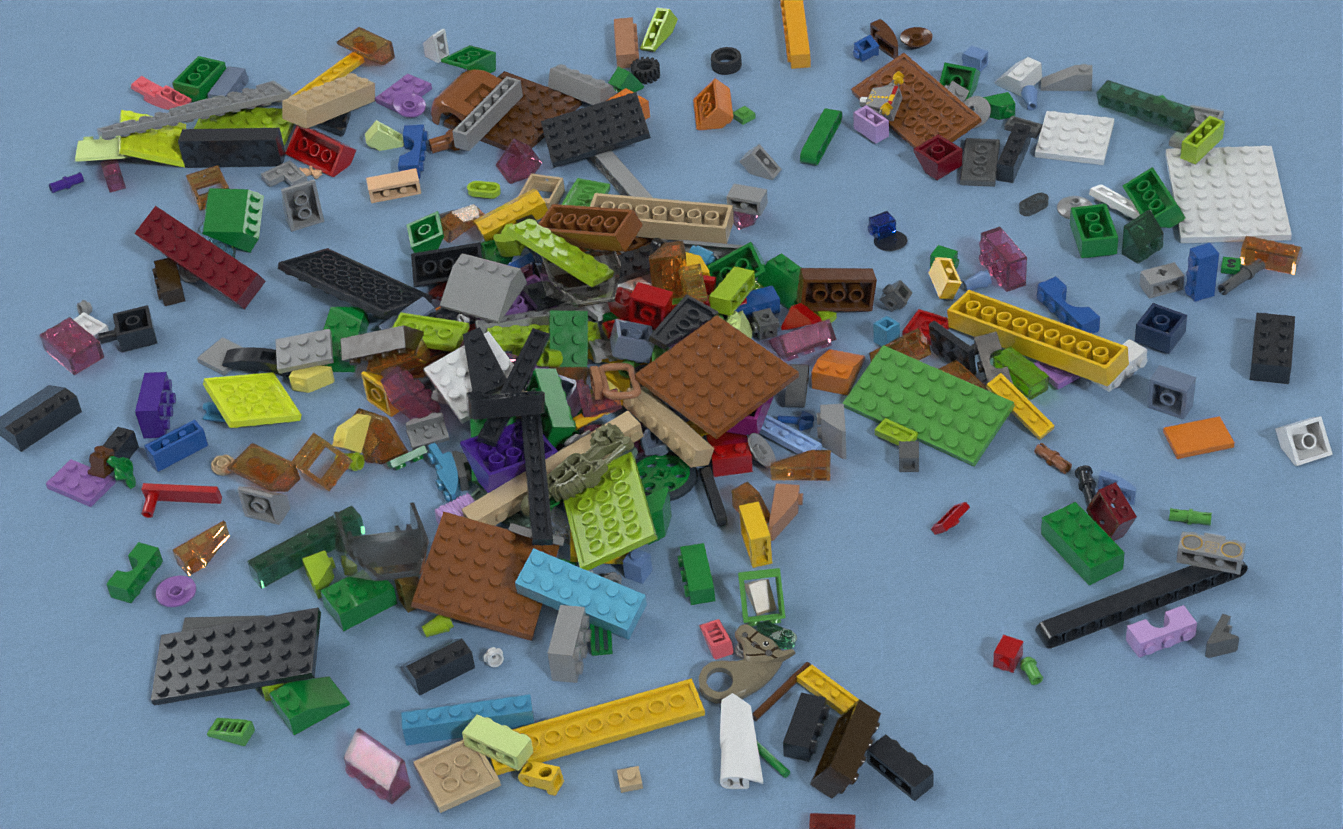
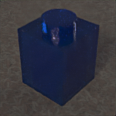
M888 211L869 217L868 232L877 240L896 234V220Z

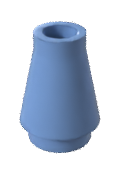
M1033 85L1025 86L1021 92L1028 110L1037 108L1038 90Z
M980 270L963 281L966 291L988 287L992 283L987 270Z

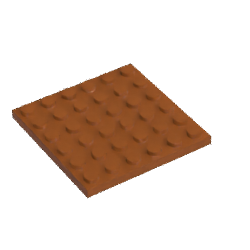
M718 315L635 374L637 382L715 439H718L799 377V372Z
M443 512L411 607L532 641L542 603L518 594L515 582L533 548L557 557L560 545H532V538L504 528Z

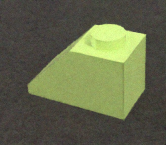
M377 120L365 133L366 144L379 151L404 146L401 133Z

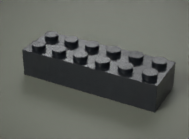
M280 127L182 129L178 140L185 168L272 167L283 164L286 156Z

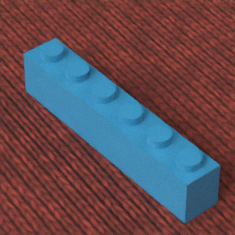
M530 694L401 712L402 730L406 746L463 738L462 732L477 714L484 718L488 717L502 726H508L511 730L535 723Z

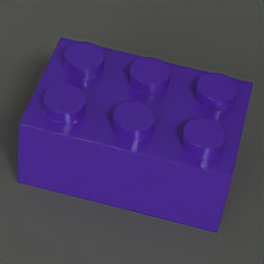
M167 372L144 373L135 409L143 439L160 438L167 434V430H170V417H173V404H176V394L172 391V380L168 378Z

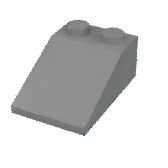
M314 179L281 189L283 210L291 232L324 222Z

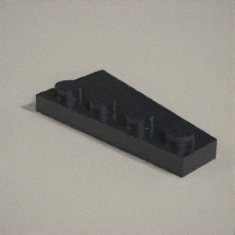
M479 327L462 334L472 391H481L485 395L501 391L507 378L481 328Z

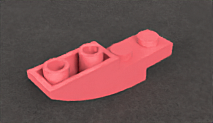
M143 76L131 84V89L143 95L144 101L163 109L169 110L189 104L192 101L189 97L167 85L161 87Z

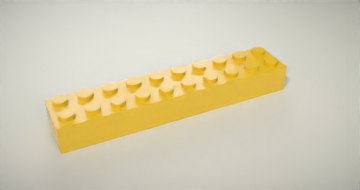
M971 290L964 293L947 309L949 328L974 337L997 332L1001 347L1107 387L1129 365L1127 346Z

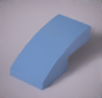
M1101 470L1098 479V490L1116 482L1128 503L1135 505L1137 488L1123 478Z

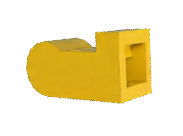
M527 761L518 775V779L523 785L547 790V793L556 796L564 783L560 767L535 761Z

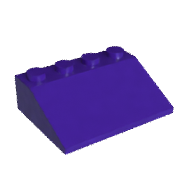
M521 421L506 426L496 447L478 442V436L460 442V446L478 482L487 493L525 472ZM543 435L545 459L558 451Z

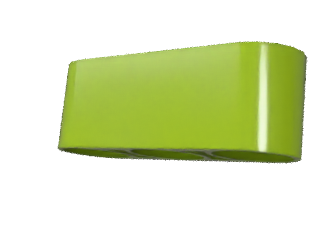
M524 344L514 345L512 349L514 360H517ZM545 348L537 365L542 367H559L563 361L562 353L558 350Z

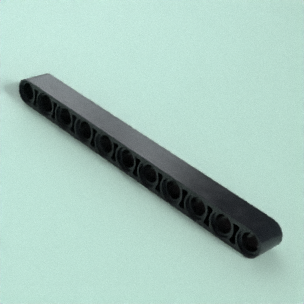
M1243 561L1240 574H1234L1191 565L1044 620L1036 626L1035 632L1047 648H1054L1237 579L1247 572L1248 566Z

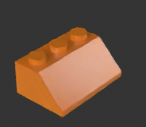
M715 78L693 99L697 130L720 129L729 124L733 119L730 88Z

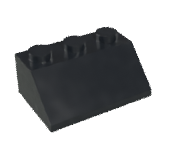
M462 638L454 639L400 666L401 671L419 696L475 668L472 651Z

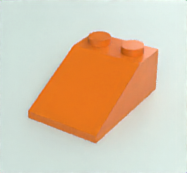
M829 349L817 359L811 372L812 389L848 396L864 363L865 356Z

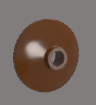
M922 27L908 28L900 35L901 42L910 47L926 46L933 39L931 31Z

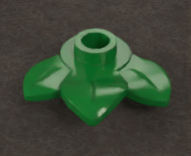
M110 456L107 459V463L114 468L115 479L125 480L130 489L134 488L136 479L133 474L132 461L125 457L117 458Z

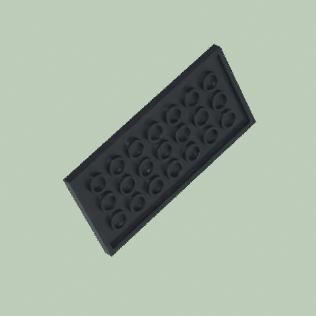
M329 248L278 262V269L285 272L286 275L294 276L299 281L311 284L312 287L319 288L324 293L332 294L339 300H344L352 306L363 309L364 312L372 313L379 319H388V317L399 314L403 309L422 297L432 303L433 296Z
M319 607L161 635L151 695L152 704L155 706L315 678L321 620Z

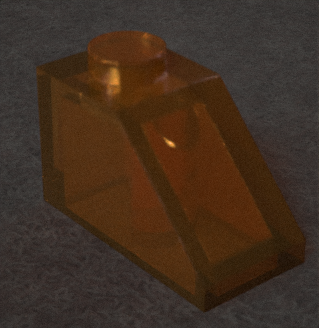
M748 481L731 490L732 505L738 513L740 505L759 502L766 524L769 523L770 513L760 493Z

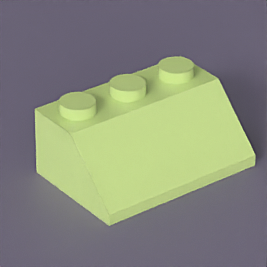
M93 136L83 137V140L78 141L75 161L123 159L132 156L119 154V136L112 140H104L100 136V139H93Z

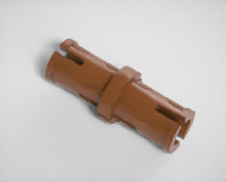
M1043 443L1036 446L1034 453L1045 459L1048 465H1053L1063 474L1071 470L1072 464L1062 458L1059 452L1051 450Z

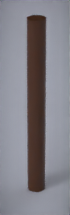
M805 662L752 713L753 720L757 721L785 695L797 683V676L811 664Z

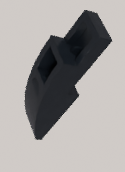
M243 347L227 350L222 363L224 367L258 374L259 370L289 377L292 372L279 373L277 370L276 350L267 348Z

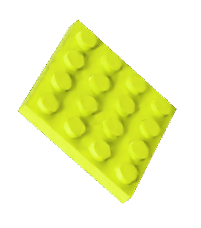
M121 110L120 122L127 120L139 121L140 117L149 115ZM179 122L176 126L166 125L157 130L147 129L144 133L134 132L130 133L129 136H119V154L185 168L178 140L182 129H186V124Z
M274 372L204 378L203 386L229 428L290 423L301 420L302 414Z

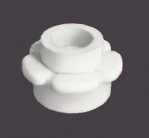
M495 647L488 649L483 656L484 662L491 667L500 666L504 660L503 651Z

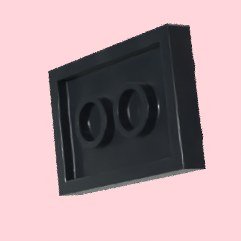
M936 321L928 324L932 351L936 355L943 357L947 363L957 367L961 373L971 378L976 375L974 348Z

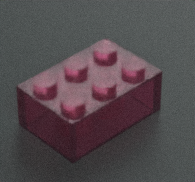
M1000 226L982 232L981 240L979 241V261L981 265L987 268L989 274L997 280L998 285L1002 286L1006 292L1026 286L1027 257Z
M71 317L40 334L44 350L73 375L104 358L99 340Z
M397 366L381 379L391 404L409 419H420L427 417L431 413H441L440 405L431 399L433 392L429 388L426 390L418 379L414 380L407 370L403 371Z

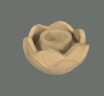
M227 454L216 456L211 463V469L217 475L226 476L234 470V458Z

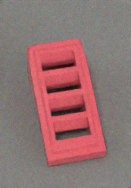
M720 619L700 625L701 632L715 660L734 653L731 639Z

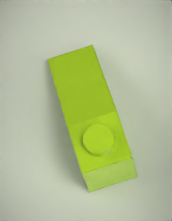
M656 8L641 44V50L655 52L673 33L678 19L670 9Z

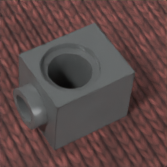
M899 441V472H919V441Z

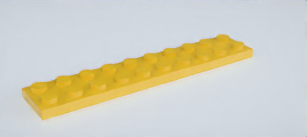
M691 678L516 728L513 731L526 734L531 738L534 753L527 761L542 763L705 715V709ZM490 758L496 775L516 770Z

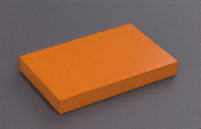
M1220 416L1163 428V433L1177 459L1234 448L1235 442Z

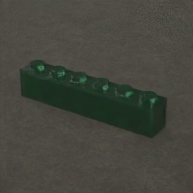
M1107 80L1096 92L1100 106L1172 129L1173 131L1185 134L1196 121L1193 107Z
M351 505L248 560L247 563L253 580L262 589L303 567L302 558L322 551L329 553L364 534L365 529L362 516Z

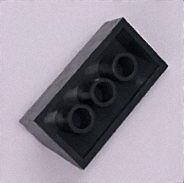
M481 242L412 253L414 287L448 282L452 267L462 253L486 259L485 250Z

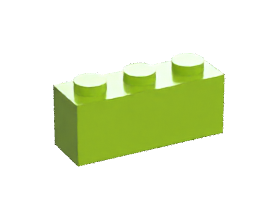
M1213 116L1206 118L1182 141L1180 158L1196 165L1223 139L1225 121Z
M734 267L724 280L718 284L714 292L710 294L709 303L711 308L720 314L731 316L755 287L754 271Z

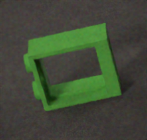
M780 568L738 572L743 623H748L750 626L761 625L760 621L769 620V624L781 623V619L786 618ZM775 577L779 613L748 617L744 580Z

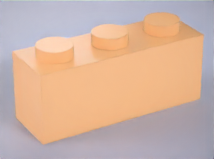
M416 168L366 178L371 203L421 194Z

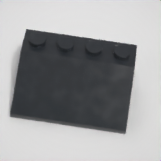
M48 385L0 416V436L20 452L24 451L82 412L77 396L65 387Z

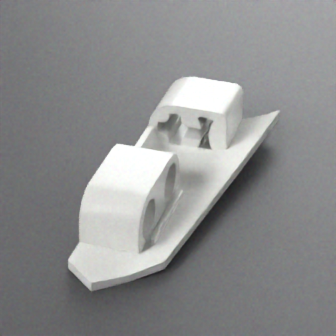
M732 693L721 700L720 784L726 789H748L749 780L763 784L751 706Z

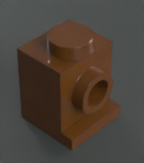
M104 446L95 447L94 452L89 458L91 468L88 470V474L105 479L112 473L114 468L107 463V459L110 456H114V450Z

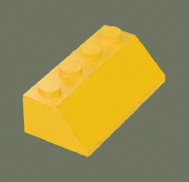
M533 188L473 220V223L486 242L494 240V234H501L506 224H517V219L531 214L536 220L543 218L548 209L538 190Z

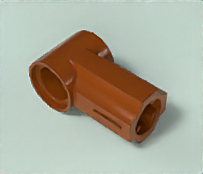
M454 129L448 130L445 135L428 140L432 154L448 149L460 150L455 147L452 132Z

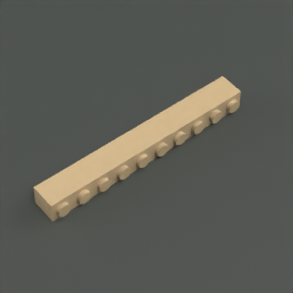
M629 411L608 422L612 425L616 424L621 432L624 433V437H630L633 443L644 437L640 423ZM596 430L545 459L547 475L571 454L587 452L591 448V434L595 433ZM612 453L605 455L602 459L605 460ZM526 472L461 509L463 516L495 526L521 511V502L524 496L528 495Z

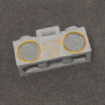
M1182 532L1176 562L1240 574L1246 543H1241L1237 540H1225L1226 536L1204 533L1203 536L1195 532Z

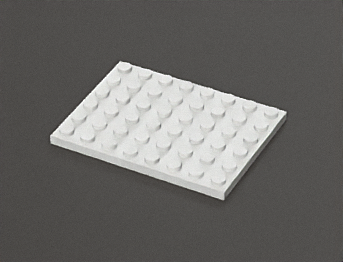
M1272 146L1213 147L1196 165L1180 158L1181 149H1166L1165 155L1172 196L1186 219L1177 224L1181 243L1291 240V229Z

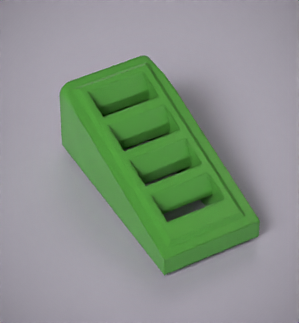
M216 718L207 732V736L246 746L255 728L253 722L249 720Z

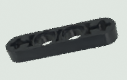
M710 466L700 468L701 481L717 527L727 525L726 512Z

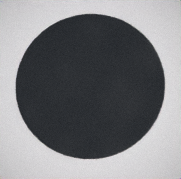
M894 230L883 231L874 238L875 246L885 251L899 250L908 241L905 234Z

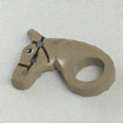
M748 624L741 625L735 631V638L743 647L744 659L739 661H712L704 666L699 675L700 692L706 700L716 704L721 703L722 699L732 693L744 699L764 687L780 669L782 662L796 654L794 649L782 651L772 639L761 634ZM716 672H723L731 677L733 683L728 690L717 692L709 688L707 684L708 678Z

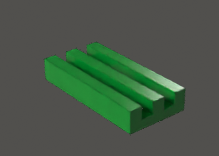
M590 624L592 656L613 654L612 632L607 630L608 649L604 650L603 628L599 627L600 650H596L595 627L597 626Z

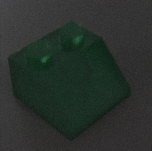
M1147 210L1124 225L1122 255L1137 264L1148 259L1149 256L1163 248L1164 233L1152 211Z

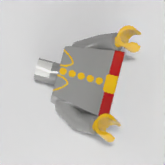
M897 71L893 75V80L888 85L873 88L869 97H861L860 106L864 107L867 105L889 121H894L903 98L899 85L903 84L904 75Z

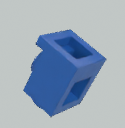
M868 35L854 43L853 55L856 59L860 58L863 62L879 55V45L871 35Z

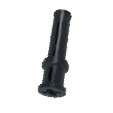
M1083 465L1075 470V476L1079 480L1078 487L1083 492L1088 507L1096 494V481L1092 477V468Z

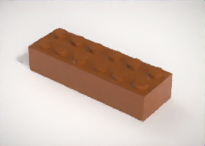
M552 204L539 222L540 226L551 230L553 234L564 238L566 242L578 248L625 252L629 248V245L643 226L634 210L559 204Z

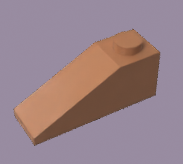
M776 484L768 525L771 541H774L798 514L799 505H803L804 494L800 493V485Z

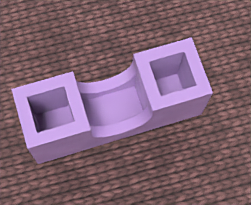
M1183 605L1165 612L1163 628L1153 627L1146 619L1128 625L1126 641L1138 657L1150 655L1158 650L1172 647L1177 643L1188 641L1195 637L1197 622Z

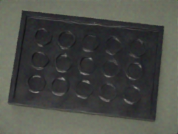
M637 92L541 121L553 168L651 138Z

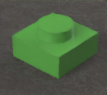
M746 106L733 112V119L742 125L756 118L755 112Z

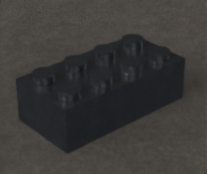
M1256 312L1250 380L1289 384L1295 316Z

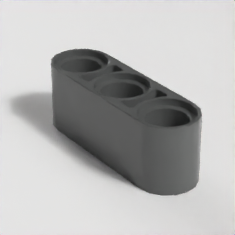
M789 364L799 372V377L786 386L785 406L805 408L809 365Z

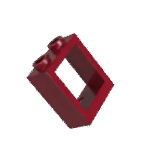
M1116 482L1099 489L1086 509L1088 515L1113 541L1124 537L1137 518Z

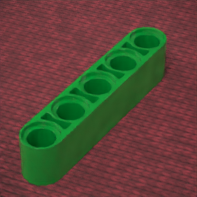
M828 108L823 110L801 150V163L818 165L841 124L842 111Z

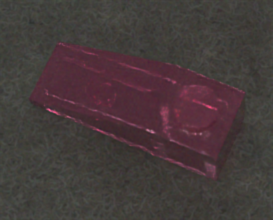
M117 159L100 162L109 192L125 189L126 186Z

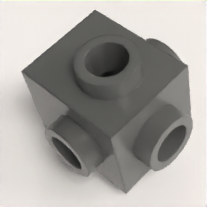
M899 280L892 285H886L882 290L883 294L879 300L893 312L896 309L900 310L905 307L913 292Z
M770 308L752 312L751 327L759 340L777 336V328L780 327L777 317H774Z

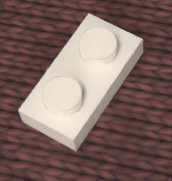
M84 312L70 322L72 328L95 341L99 339L98 333L109 331L106 324Z

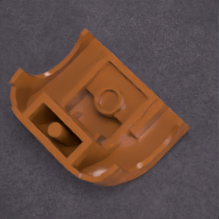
M483 70L463 72L434 99L431 108L432 121L439 125L441 114L448 116L450 113L463 121L503 80Z

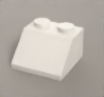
M1027 57L1013 65L995 81V84L1021 96L1022 89L1025 86H1034L1042 79L1041 63Z
M1321 416L1308 418L1275 429L1281 449L1295 466L1333 455Z

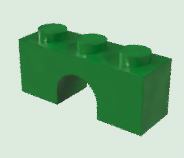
M140 542L136 544L128 555L133 570L128 572L116 570L106 584L111 598L128 603L134 601L163 562L158 547Z

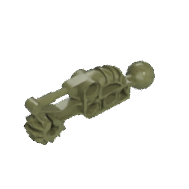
M608 423L606 426L602 424L601 428H596V432L591 434V448L587 452L571 454L547 475L549 499L552 498L556 502L561 499L568 500L570 497L574 498L576 494L582 493L583 489L598 485L601 476L608 470L607 465L615 458H618L624 451L631 450L634 447L630 437H624V433L621 432L616 424ZM612 453L605 460L602 459L605 455ZM526 495L521 502V510L524 515L530 517L528 495Z

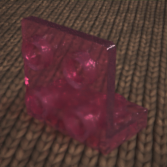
M583 379L576 380L584 418L596 417L606 412L613 413L622 408L620 400L608 399L603 393V399L595 400L594 395L590 392L589 385H585ZM615 388V389H611L610 391H611V392H618V389Z

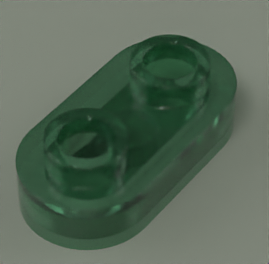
M769 621L758 623L756 630L772 639L780 648L792 649L795 647L797 635L792 630L780 627Z

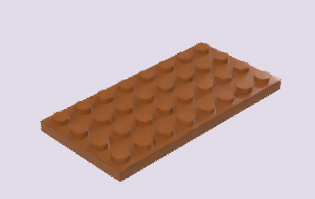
M902 53L851 89L852 94L859 100L861 97H869L873 88L888 85L893 80V75L900 71L904 75L903 84L899 85L903 98L894 121H889V127L913 148L938 134L953 143L982 122L981 117L905 53Z

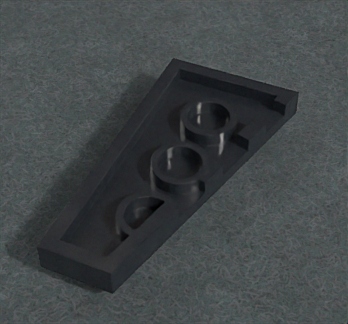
M686 294L654 330L648 341L665 350L718 315V311Z

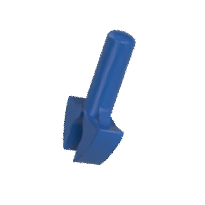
M802 411L798 417L779 415L777 420L785 424L799 425V431H803L813 427L814 416L806 411Z

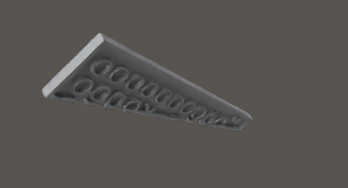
M275 81L256 85V89L244 88L241 93L230 92L227 94V97L219 95L171 108L168 113L156 112L154 117L145 115L140 117L139 121L127 120L97 128V132L102 139L112 140L115 136L125 137L134 132L144 133L147 129L157 130L166 125L176 126L179 122L189 123L198 118L208 119L211 115L222 116L225 115V112H239L243 108L253 109L257 105L267 106L271 105V102H282V100L288 99L292 95L288 89Z

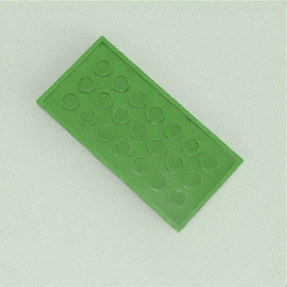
M884 345L842 403L844 408L879 424L886 418L918 433L917 441L974 467L1015 407L1013 401Z

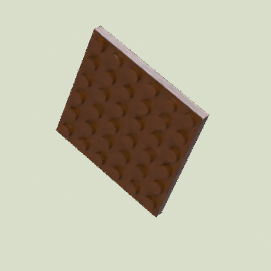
M504 71L498 78L504 80L506 77L521 80L523 97L480 141L523 157L545 138L541 121L573 112L582 105V101ZM452 114L444 121V127L455 129L462 121Z

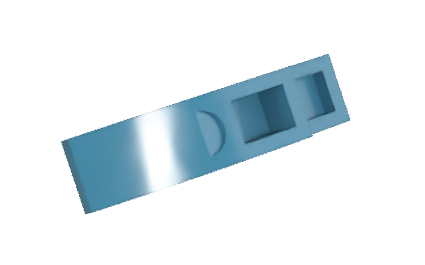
M436 443L428 445L429 453L427 457L430 464L435 465L437 474L436 486L439 491H443L444 499L449 503L461 494L458 471L451 452L442 454Z

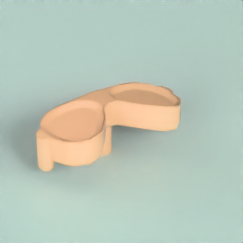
M309 166V169L299 168L306 176L313 175L314 179L322 175L321 170H313L312 166Z

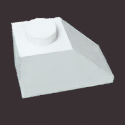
M441 29L423 43L425 57L437 63L449 55L445 29Z

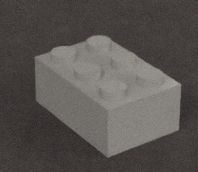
M560 605L548 649L552 681L577 683L579 674L582 675L584 665L582 661L583 658L587 657V642L591 641V630H588L589 616H586L585 607Z

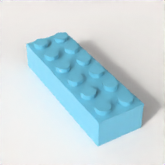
M534 548L515 582L518 594L556 610H559L560 605L585 607L586 616H589L590 624L601 627L606 631L609 630L613 634L628 640L647 606L645 594Z

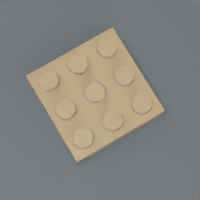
M464 739L413 761L416 771L440 813L501 786L500 780L486 756L466 747Z

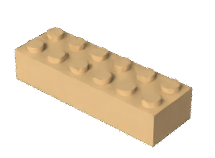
M353 73L347 74V76L342 78H336L334 81L326 82L324 85L313 87L311 90L303 91L301 94L282 100V118L303 128H310L374 102L375 83L368 81L367 78L358 77Z

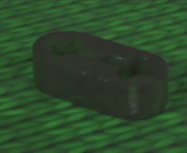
M1041 192L1022 200L1019 203V213L1023 216H1031L1047 208L1049 196Z

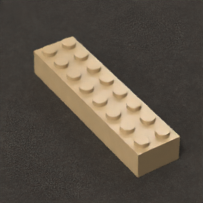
M601 193L594 194L590 207L634 210L643 224L636 235L637 237L727 244L734 223L733 205Z

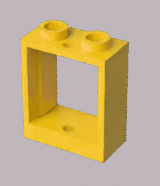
M759 502L740 505L741 535L752 568L772 564L771 536Z

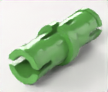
M1170 508L1169 521L1185 522L1187 525L1194 523L1210 526L1212 512L1193 511L1190 508L1189 510Z

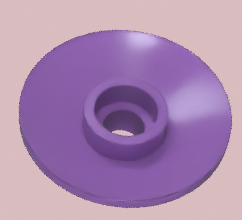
M406 92L394 98L393 108L404 117H417L425 111L426 103L421 96Z
M180 575L167 578L156 589L157 601L166 607L182 606L195 596L196 584L187 576Z

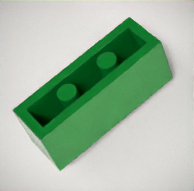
M704 543L680 547L681 555L677 556L679 568L683 567V570H680L682 583L686 582L687 584L684 585L685 598H690L691 605L715 602L714 584Z

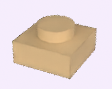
M639 766L617 770L621 793L643 789Z

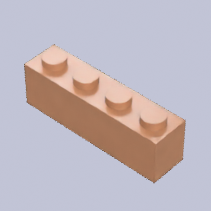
M633 17L614 19L617 67L631 68L632 62L636 61L637 58L639 59L637 24L633 23Z

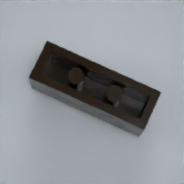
M169 258L154 261L155 268L152 271L159 300H163L164 306L185 302L177 264Z

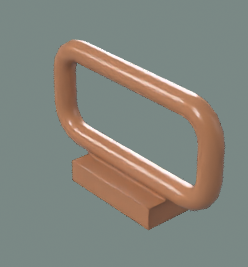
M608 363L600 367L590 366V384L595 400L603 399L602 393L606 398L612 400L638 397L641 394V387L639 382L635 380L636 372L634 367L628 363ZM616 370L628 371L633 391L611 392L605 372Z

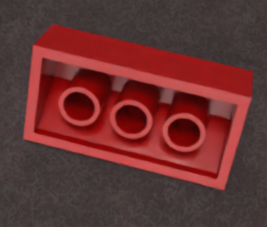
M297 125L285 154L317 170H321L331 177H335L351 165L356 149L312 128L306 129Z

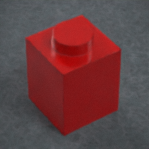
M1003 634L994 651L993 667L1014 673L1023 656L1024 641Z

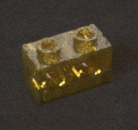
M701 264L680 268L678 271L683 295L687 294L702 303L706 302L708 298Z

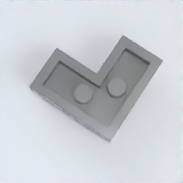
M290 160L261 173L262 179L270 187L284 180L291 186L308 181L307 176Z

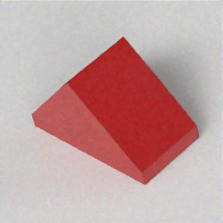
M799 303L791 306L781 326V330L812 325L822 320L821 317L804 304Z

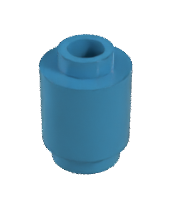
M693 245L689 250V253L700 255L706 266L715 262L714 252L699 245Z

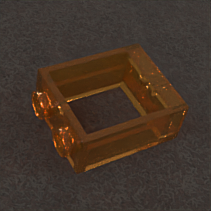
M218 165L186 175L189 189L199 210L206 209L208 192L198 195L197 190L218 183L221 186L219 189H229Z
M313 432L290 464L330 492L353 460ZM324 448H327L338 457L320 479L308 471V469Z

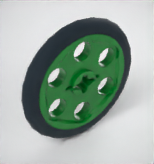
M672 451L663 456H657L656 454L643 455L635 460L639 475L645 476V478L641 479L645 496L666 486H673V489H669L670 501L685 496L696 484L698 477L697 468L687 465ZM651 464H655V465H656L655 467H647L648 465H651ZM668 464H676L673 467L667 466ZM680 474H681V475H685V476L682 477V478H677V477H676L677 475H680ZM647 487H654L652 490H646Z

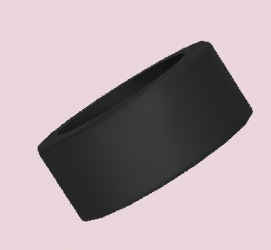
M722 47L711 54V67L714 72L721 75H729L741 69L742 57L740 51L736 48ZM722 60H732L729 62H721Z

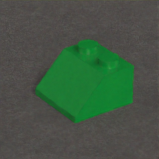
M944 62L939 83L943 86H948L954 81L969 91L966 97L968 99L972 97L977 88L980 71L976 68Z
M438 211L406 224L411 249L414 253L439 249L444 238V232Z
M667 486L646 496L657 539L648 543V545L664 538L670 524L672 514L669 488Z

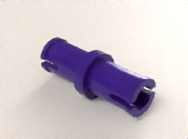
M81 172L69 177L64 176L61 180L49 183V188L52 193L63 189L68 190L71 186L83 183L84 178Z

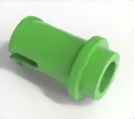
M1032 657L1022 659L1020 668L1022 671H1025L1031 685L1041 683L1043 676L1036 666V660Z

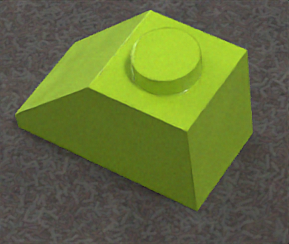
M326 551L302 558L306 574L318 599L322 598L321 590L327 588L333 581V569L336 568L333 558H328Z

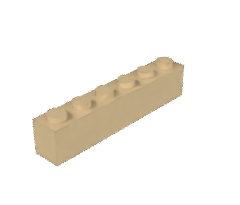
M641 387V394L638 397L623 400L622 405L690 467L709 465L714 448L646 387ZM627 388V391H633V388Z

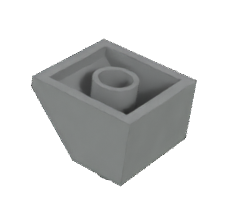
M844 404L820 405V413H817V425H821V427H817L818 439L822 438V447L838 457L846 459Z
M239 486L237 489L245 517L280 525L290 510L287 495L256 487Z

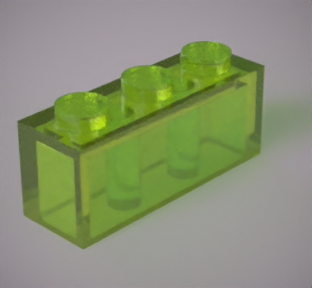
M1011 346L1003 350L1001 355L993 357V367H1008L1013 385L1028 399L1032 400L1048 391L1049 376Z

